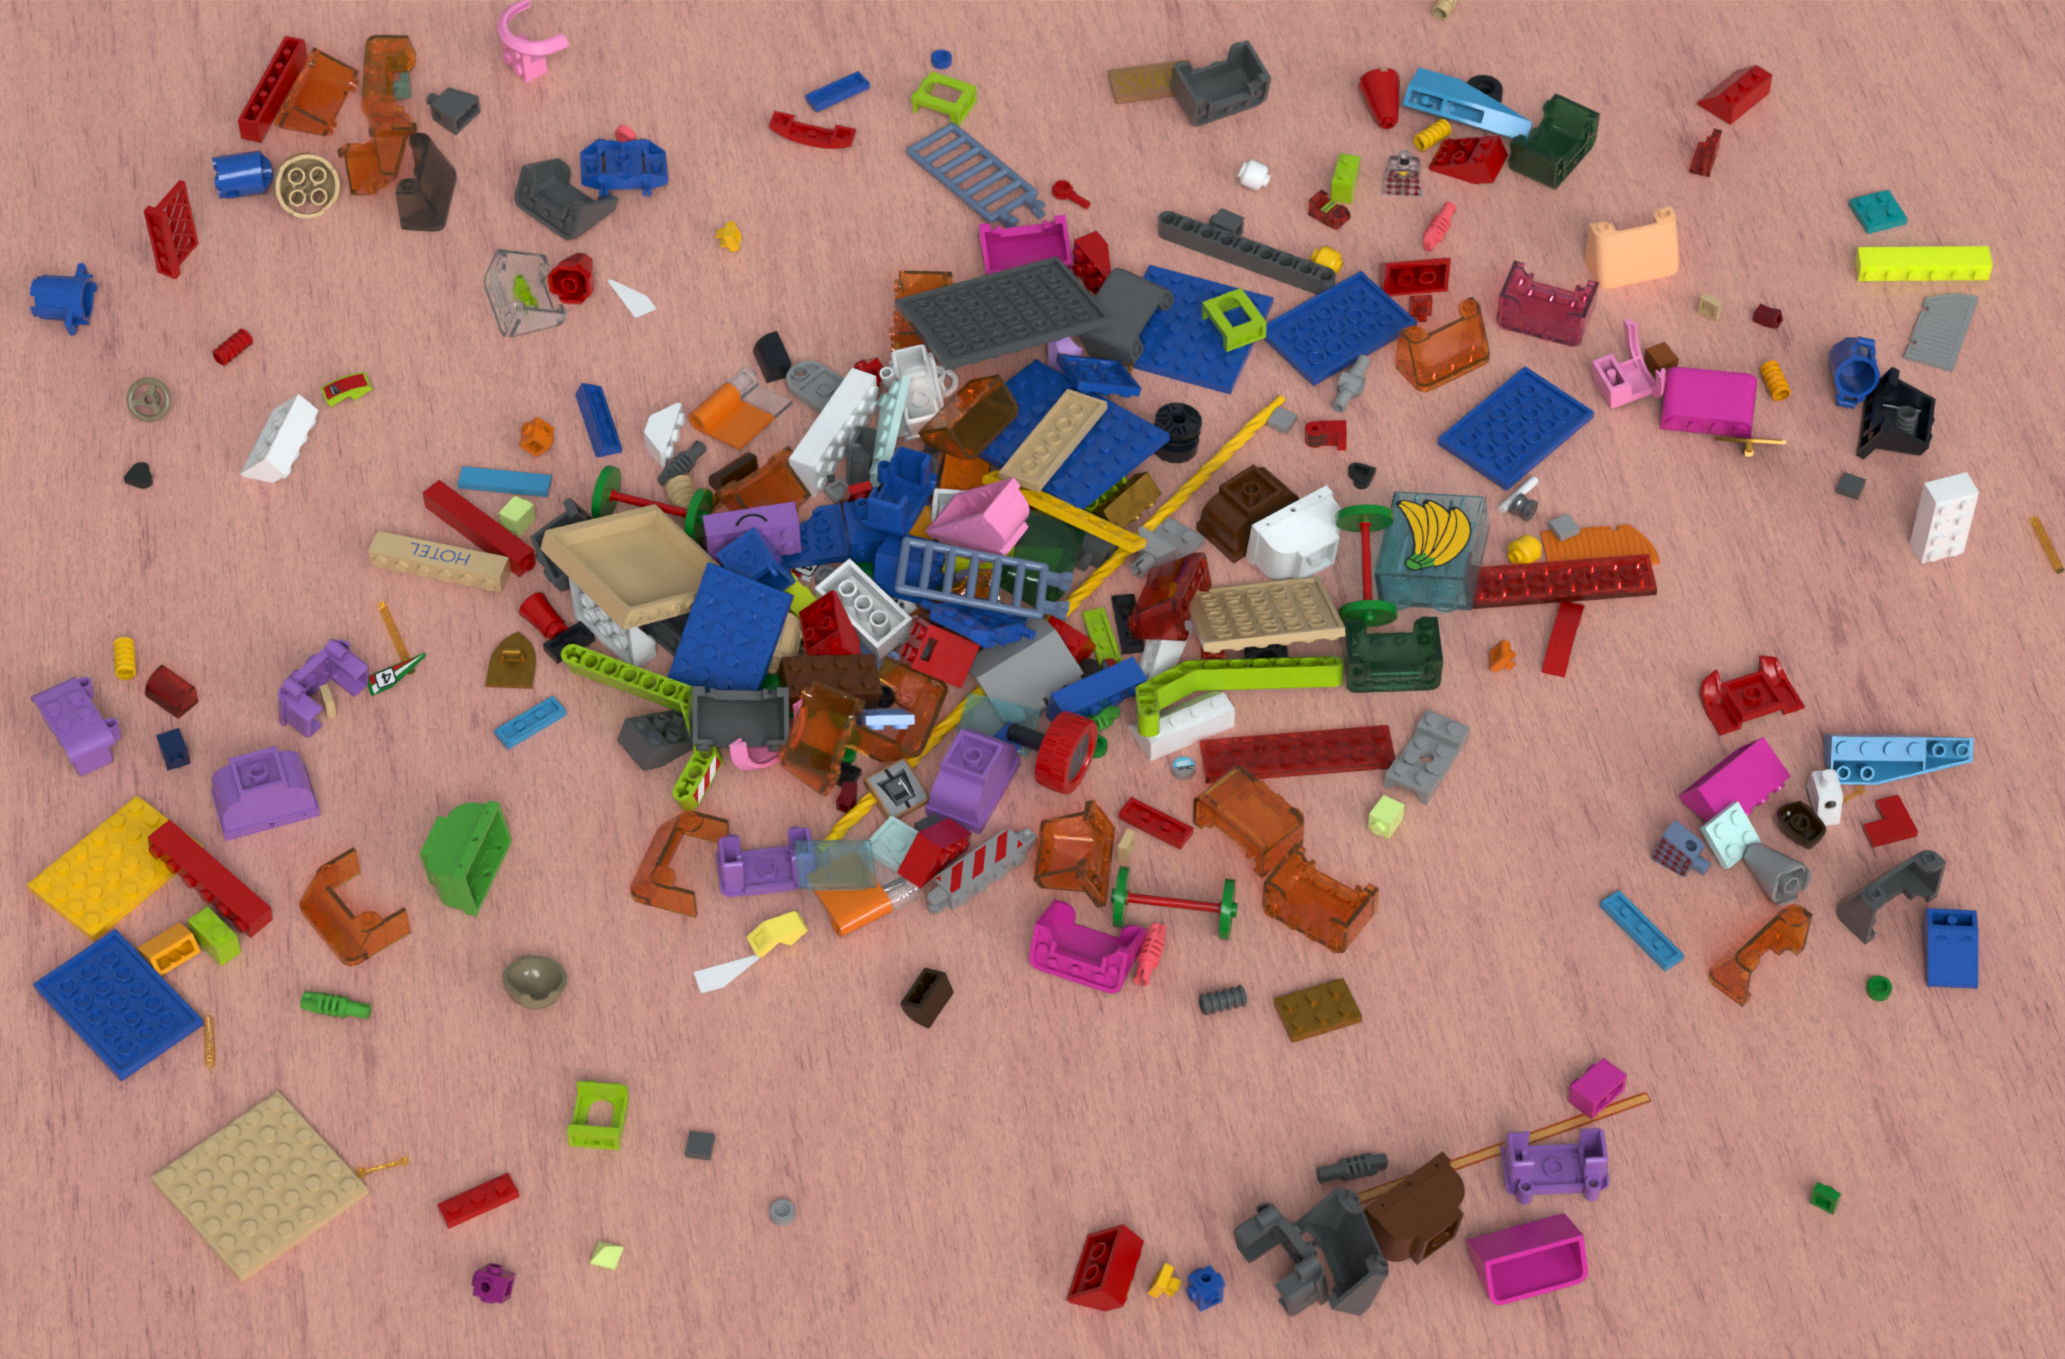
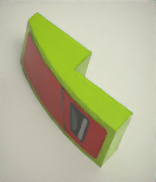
M365 372L347 375L320 387L326 403L330 407H333L349 396L355 401L373 390Z

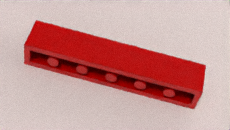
M285 36L237 120L241 139L262 142L308 59L305 39Z
M170 819L147 837L149 853L155 859L162 860L172 874H178L188 888H194L205 903H211L222 918L227 917L232 921L233 926L238 932H244L252 938L273 920L271 907Z

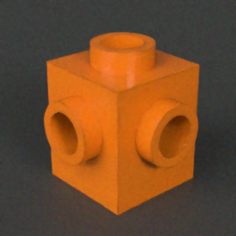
M538 416L530 422L527 421L521 428L522 434L519 447L537 458L551 448L554 441L553 434L555 428Z

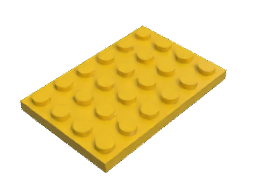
M135 796L27 884L28 890L95 942L176 875V873L172 874L166 868L162 860L155 859L148 851L147 837L169 819L139 796ZM193 839L196 843H198V844L203 848V846H202L199 842H197L195 839Z

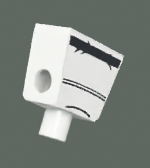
M1831 769L1812 772L1805 789L1809 806L1819 816L1825 826L1838 825L1841 817L1843 793L1837 772ZM1826 803L1829 804L1828 808L1824 807Z

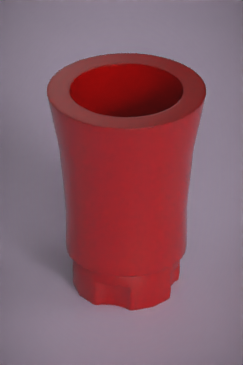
M542 592L529 596L519 608V615L532 624L546 639L550 640L568 629L564 620L558 615Z

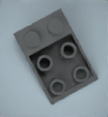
M676 710L626 718L617 739L618 743L643 771L663 767L694 749L691 746V739L683 713Z

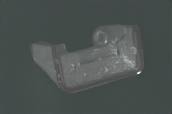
M496 250L484 276V288L503 337L512 338L561 326L566 321L567 310L563 304L557 303L553 307L544 283L551 271L545 254Z

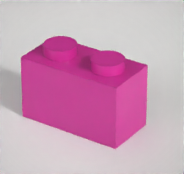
M1603 1058L1597 1064H1592L1587 1069L1586 1074L1580 1079L1576 1078L1570 1084L1568 1102L1592 1120L1625 1091L1627 1075Z

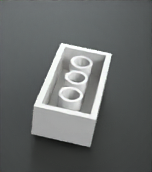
M1967 472L1924 483L1910 545L1921 564L1930 561L1935 562L1942 558L1964 553L1979 494Z
M850 558L815 587L817 600L831 590L837 592L859 637V641L872 654H875V657L879 660L884 658L910 635L909 628L913 622L912 618Z

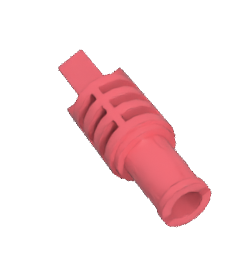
M1445 202L1440 213L1433 216L1423 234L1424 250L1432 251L1437 243L1443 240V237L1450 228V219L1457 210L1453 203Z
M1152 923L1146 933L1137 957L1139 965L1133 978L1134 983L1139 986L1142 980H1144L1142 986L1149 984L1152 970L1159 964L1165 946L1166 925Z

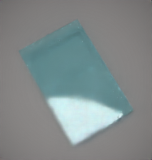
M968 693L957 735L961 729L970 728L993 736L1010 722H1015L1020 726L1037 731L1042 712L1029 707ZM1022 746L1017 755L1029 758L1031 749Z
M812 840L794 842L799 889L866 890L867 888H876L871 840Z

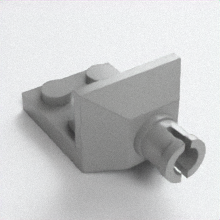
M1169 516L1153 532L1140 526L1138 528V536L1147 540L1146 547L1138 551V558L1129 565L1130 571L1135 576L1138 574V578H1143L1150 569L1157 573L1175 574L1205 544V537Z

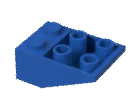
M1926 908L1922 923L1927 986L1978 989L1977 911Z

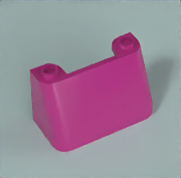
M1065 214L1055 215V221L1049 222V224L1047 220H1043L1042 224L1000 229L999 225L995 227V230L991 229L990 223L979 224L977 237L985 275L1055 256L1070 270L1073 266Z
M1054 899L1035 923L1029 953L1031 965L1039 971L1112 994L1117 993L1123 987L1144 942L1147 929L1137 925H1127L1121 931L1120 938L1075 924L1076 912L1074 908L1066 902Z

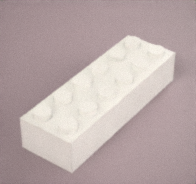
M855 368L849 371L789 458L791 489L812 497H816L819 491L823 490L827 484L826 477L830 476V474L834 475L841 459L844 460L846 458L848 445L859 426L867 427L872 414H876L878 411L877 394L879 388L876 383V376Z

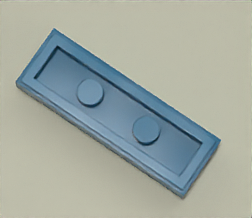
M551 696L495 729L494 735L509 750L566 716V709L554 696Z

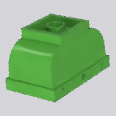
M487 801L486 804L465 803L453 809L447 818L438 816L419 853L429 881L435 886L441 902L446 906L464 910L467 915L477 916L512 843V838L499 802Z

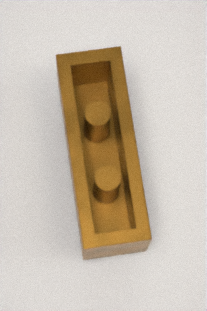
M1148 472L1138 473L1094 509L1091 514L1126 530V525L1139 519L1144 509L1154 506L1156 504L1155 500L1162 493Z

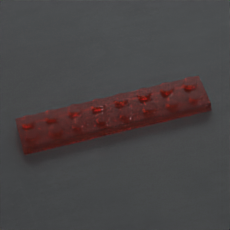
M1649 554L1470 567L1465 570L1472 609L1657 595V585Z
M1389 725L1199 740L1205 784L1389 769L1395 760Z

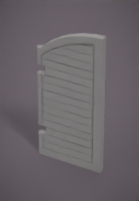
M1957 293L1925 297L1922 308L1928 310V312L1920 311L1910 338V342L1916 344H1908L1903 358L1953 372L1979 297Z

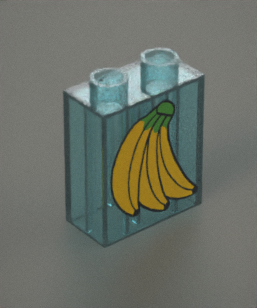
M1394 491L1390 507L1394 513V523L1385 529L1374 573L1378 599L1395 604L1397 610L1407 609L1408 607L1434 608L1445 613L1454 610H1471L1490 529L1486 497Z

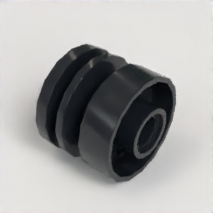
M1184 403L1165 404L1158 409L1154 425L1169 433L1170 440L1154 453L1160 459L1170 463L1187 462L1195 457L1198 451L1202 417L1190 405Z

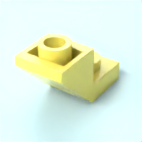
M792 911L763 921L746 938L756 956L763 958L779 942L792 946L808 929L798 911Z

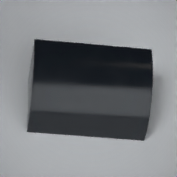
M771 332L760 338L753 348V354L766 383L785 379L788 370L791 368V360L778 332Z

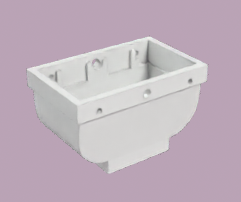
M1326 485L1253 524L1246 553V559L1252 566L1256 565L1266 576L1276 580H1284L1291 577L1293 579L1310 577L1334 564L1341 531L1336 526L1335 514L1341 508L1334 500L1333 492Z

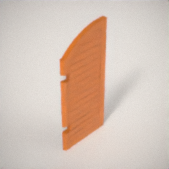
M1631 524L1617 525V530L1612 531L1611 526L1580 528V534L1561 542L1551 530L1540 531L1549 573L1660 564L1659 556L1652 543L1640 531L1632 527Z

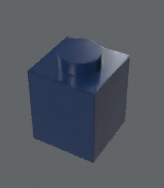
M179 728L156 735L167 771L191 763Z

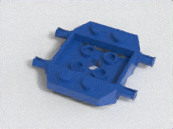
M599 138L580 152L581 185L598 189L601 197H603V192L604 197L608 195V189H643V195L646 197V192H648L649 197L652 194L651 189L668 184L666 152L646 138L644 140L641 138L640 140L626 142L604 140L602 138L600 140ZM602 156H605L606 173H603ZM642 156H644L645 172H643Z
M927 598L921 602L922 608L931 611L930 622H937L971 639L983 648L994 647L998 644L1003 647L1007 643L1020 641L1022 636L1029 640H1033L1036 636V631L1026 627L1028 619L1026 617L948 602L934 603ZM977 598V599H982V600H987V601H988L989 598Z

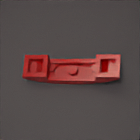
M775 110L769 123V128L791 141L824 149L851 147L857 130L837 124L835 129L832 130L796 122L795 115Z
M1562 600L1552 629L1542 673L1565 678L1585 605Z

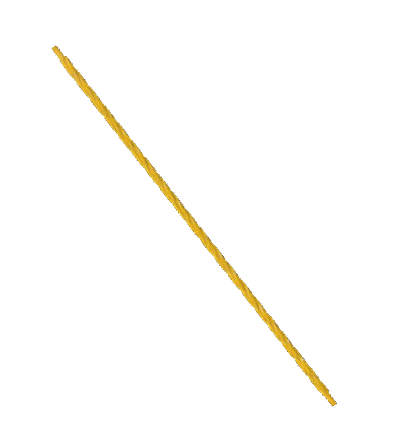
M1278 395L1267 407H1263L1142 526L1153 532L1168 516L1170 517L1171 513L1178 510L1194 491L1198 490L1210 479L1214 471L1221 468L1233 456L1234 452L1241 448L1255 434L1257 429L1267 423L1275 409L1285 402V398L1282 395ZM1119 547L1108 560L1066 599L1067 602H1070L1066 618L1080 606L1083 599L1090 596L1104 582L1105 578L1118 569L1128 555L1132 553ZM979 685L927 737L921 740L905 756L912 769L920 762L923 756L931 752L943 740L946 733L952 731L967 716L970 710L974 709L986 698ZM870 792L854 808L847 812L833 826L829 834L815 847L819 854H823L836 840H841L847 834L850 827L857 824L873 808L877 800Z

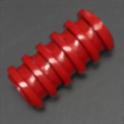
M240 328L232 337L230 336L227 341L225 340L222 345H219L217 349L212 351L214 359L220 365L226 366L228 362H231L233 358H236L238 354H241L243 350H246L248 346L253 344L252 336L249 332Z

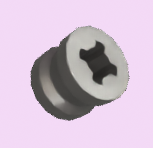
M1520 493L1513 501L1510 512L1513 515H1520L1522 520L1528 522L1534 516L1538 502L1533 499L1529 500L1526 495Z

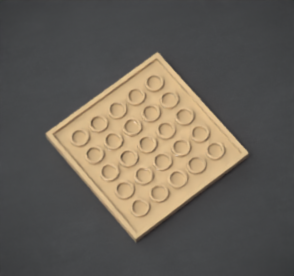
M1319 576L1182 591V601L1204 652L1218 653L1225 649L1239 651L1245 649V647L1253 646L1265 648L1271 644L1290 645L1292 642L1298 641L1311 643L1317 639L1336 640L1339 637L1345 636V626Z
M279 1091L151 1177L152 1183L241 1283L369 1194L368 1188Z

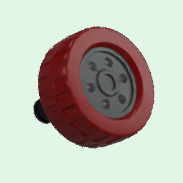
M1063 711L1053 720L1046 734L1025 726H1019L1017 723H1012L1008 728L1006 738L1008 741H1014L1018 745L1038 752L1035 764V779L1039 785L1067 795L1074 792L1080 785L1090 766L1097 744L1098 728L1096 723L1089 718L1070 711Z

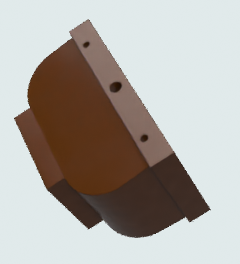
M1253 464L1219 486V492L1204 506L1200 521L1196 523V530L1232 563H1236L1246 556L1252 525L1300 499L1267 468H1258Z
M1443 1151L1364 1209L1365 1216L1381 1253L1387 1261L1401 1262L1411 1258L1418 1265L1456 1237L1464 1216L1460 1206L1465 1195V1186L1462 1178L1450 1165L1451 1160Z

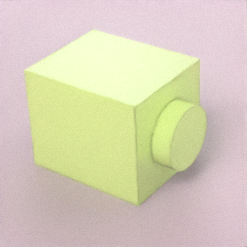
M514 496L499 512L500 525L512 534L520 537L536 520L534 505L526 499L523 500Z
M1383 795L1369 813L1368 829L1376 835L1389 839L1403 820L1405 805Z

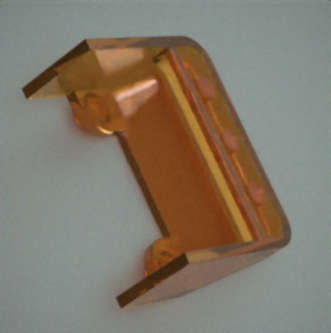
M885 656L878 671L880 682L896 688L894 701L899 707L914 714V724H908V729H900L896 740L856 724L846 746L882 763L898 761L902 758H915L923 753L948 693V687L944 681Z
M688 810L661 824L630 885L632 899L637 903L696 918L698 914L695 891L673 886L676 876L675 872L669 868L670 862L683 835L718 844L719 838L730 834L729 821L720 817Z
M354 847L320 866L299 902L301 914L346 966L359 965L411 934L407 910L404 907L384 919L374 911H365L354 916L334 892L335 888L361 874L357 852Z

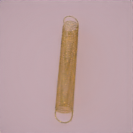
M206 1015L207 1020L205 1021L203 1018L205 1067L207 1068L208 1057L209 1063H212L214 1068V1038L212 1042V1035L214 1037V1020H211L210 1028L209 1021L211 1015ZM208 1064L209 1071L212 1069L210 1064Z

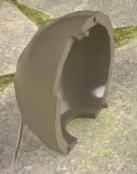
M533 955L522 956L508 965L503 972L504 989L516 1004L528 1009L546 1008L555 1003L564 992L567 984V973L563 966L553 959Z

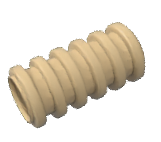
M1437 0L1432 9V14L1439 20H1447L1459 0Z

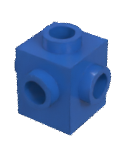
M1211 1265L1205 1268H1198L1188 1275L1187 1287L1185 1289L1190 1301L1194 1302L1198 1310L1202 1312L1223 1301L1225 1281L1219 1272L1216 1273Z

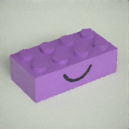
M795 501L703 516L706 551L720 566L723 564L716 553L753 527L776 547L780 555L801 553L800 527Z

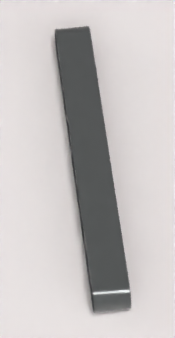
M1164 211L1159 214L1158 235L1166 241L1316 295L1335 285L1336 274L1331 268L1172 211Z

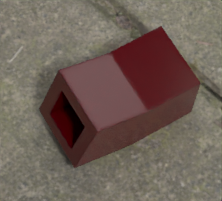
M1760 304L1754 311L1753 322L1764 327L1777 329L1783 322L1782 311Z
M842 782L841 793L836 800L838 811L847 813L855 807L858 794L857 782Z

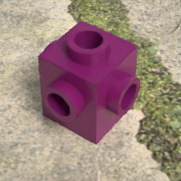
M489 1263L474 1273L472 1278V1286H474L472 1295L480 1297V1300L485 1303L493 1304L497 1302L502 1304L511 1298L516 1273L504 1270L502 1265Z

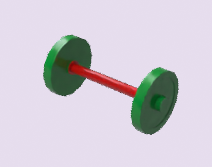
M606 465L602 469L592 497L591 511L593 519L612 515L618 501L639 507L656 504L664 513L686 518L684 532L698 545L700 544V537L704 536L703 516L712 514L713 493L710 489L698 488L690 501L688 509L620 493L621 472L619 468Z
M1363 504L1345 507L1337 511L1335 522L1336 526L1344 531L1359 532L1361 534L1363 600L1341 606L1339 617L1343 624L1354 627H1377L1390 624L1398 618L1396 605L1386 601L1372 600L1370 532L1384 530L1392 526L1394 523V513L1388 507Z
M1120 865L1116 889L1112 888L1111 903H1114L1113 927H1124L1129 903L1218 913V916H1220L1219 940L1229 941L1232 918L1237 917L1238 903H1234L1236 879H1225L1222 901L1220 903L1131 893L1129 890L1130 867Z

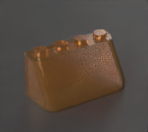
M999 374L971 379L917 433L923 442L932 448L964 461L973 460L1016 418L1019 411L1018 404Z

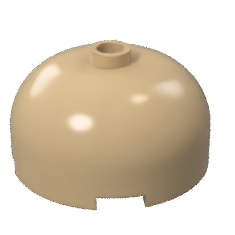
M308 152L293 154L284 159L274 173L273 192L280 206L293 216L310 219L325 214L323 210L329 209L336 202L339 195L340 182L338 174L333 166L319 155ZM315 191H320V198L318 200H313L312 198ZM306 198L315 205H322L326 202L322 209L314 213H301L295 211L291 204L293 206L303 205Z

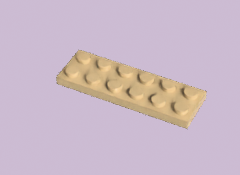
M1067 389L999 471V479L1005 480L1014 477L1021 487L1040 492L1108 409L1107 402Z

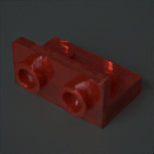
M1714 128L1712 136H1707L1706 142H1698L1690 165V173L1710 177L1719 151L1722 130Z

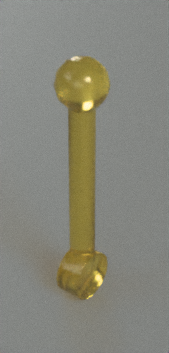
M1858 786L1856 791L1843 798L1842 805L1858 794L1863 795L1866 791L1865 787Z
M404 1156L398 1161L367 1169L359 1167L356 1170V1175L358 1178H364L368 1173L399 1165L404 1167L409 1164V1159Z

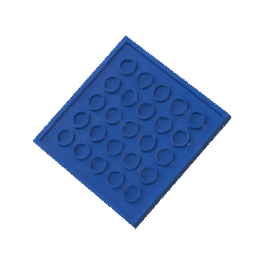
M1149 265L1143 278L1170 290L1175 300L1167 311L1155 309L1139 335L1143 344V353L1131 368L1231 395L1255 342L1226 352L1223 348V336L1210 318L1202 319V302L1240 288ZM1243 290L1266 320L1272 308L1274 297ZM1241 306L1223 312L1232 327L1251 321Z

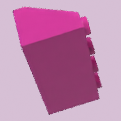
M1686 367L1670 368L1666 375L1660 429L1751 438L1757 391L1756 377L1748 373Z
M1761 737L1733 751L1684 790L1678 797L1685 806L1706 822L1711 820L1729 804L1736 801L1739 802L1746 816L1753 812L1751 809L1753 806H1760L1769 799V793H1776L1785 786L1784 781L1790 777V774L1765 738Z
M1565 1213L1467 1239L1468 1253L1486 1295L1496 1305H1504L1580 1284L1588 1274L1584 1236Z

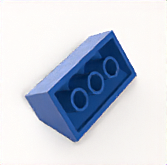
M1131 657L1051 693L1046 717L1053 722L1056 716L1063 711H1070L1084 717L1088 715L1095 716L1108 706L1114 707L1130 696L1135 697L1136 686L1147 681V678L1135 658Z

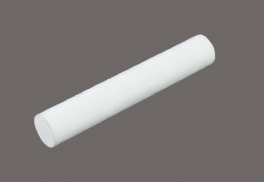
M1532 476L1498 507L1499 511L1505 514L1511 508L1515 498L1520 493L1526 495L1539 483L1538 479Z

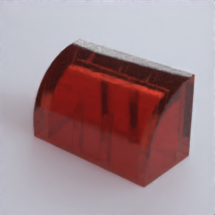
M160 665L152 673L145 687V696L177 719L181 718L199 702L195 687L164 665Z

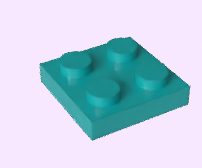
M1889 189L1849 200L1850 209L1867 234L1907 224V216Z

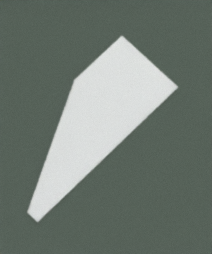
M612 279L608 280V283L635 318L656 310V307L646 295Z
M753 955L694 972L701 994L725 987L760 959V957Z

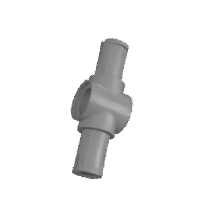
M1359 355L1353 368H1350L1348 372L1343 371L1337 384L1338 395L1332 404V408L1336 412L1343 413L1350 399L1361 395L1366 381L1364 373L1370 365V358L1366 355Z

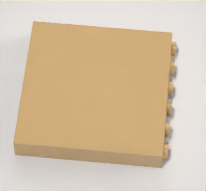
M656 504L545 530L541 550L623 630L690 613L707 563L720 566Z

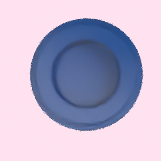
M936 50L931 55V64L936 69H946L952 64V55L947 50Z

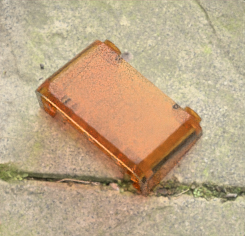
M313 47L274 125L282 129L327 136L328 133L332 134L338 124L334 120L349 90L354 91L359 80L355 79L359 71Z
M1473 297L1459 304L1458 312L1461 318L1430 333H1427L1419 326H1409L1399 331L1396 369L1417 391L1430 392L1489 362L1490 348L1479 303Z
M813 679L809 686L804 685L799 698L802 699L799 711L786 746L782 745L777 759L780 760V766L818 794L827 797L838 782L841 773L840 764L852 730L856 726L857 715L862 713L866 701Z
M1791 904L1760 921L1711 966L1708 976L1710 983L1743 1007L1750 1000L1751 993L1748 991L1752 972L1760 964V957L1769 949L1779 956L1783 951L1787 950L1793 951V954L1798 956L1805 949L1813 914L1800 905Z

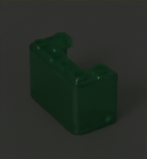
M1555 93L1550 100H1546L1542 108L1544 116L1541 124L1537 128H1533L1530 136L1527 139L1522 134L1513 137L1509 145L1511 154L1508 158L1511 170L1554 190L1563 183L1593 148L1597 138L1600 113Z
M1420 617L1413 624V632L1366 634L1367 628L1364 621L1359 619L1343 620L1345 636L1342 637V651L1346 687L1350 692L1429 691L1440 686L1443 654L1438 617Z

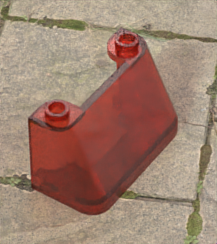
M1193 552L1157 567L1149 573L1147 583L1137 604L1127 619L1128 629H1131L1132 639L1187 640L1189 630L1185 629V620H1190L1191 618L1189 607L1198 589L1200 592H1209L1212 586L1205 552Z

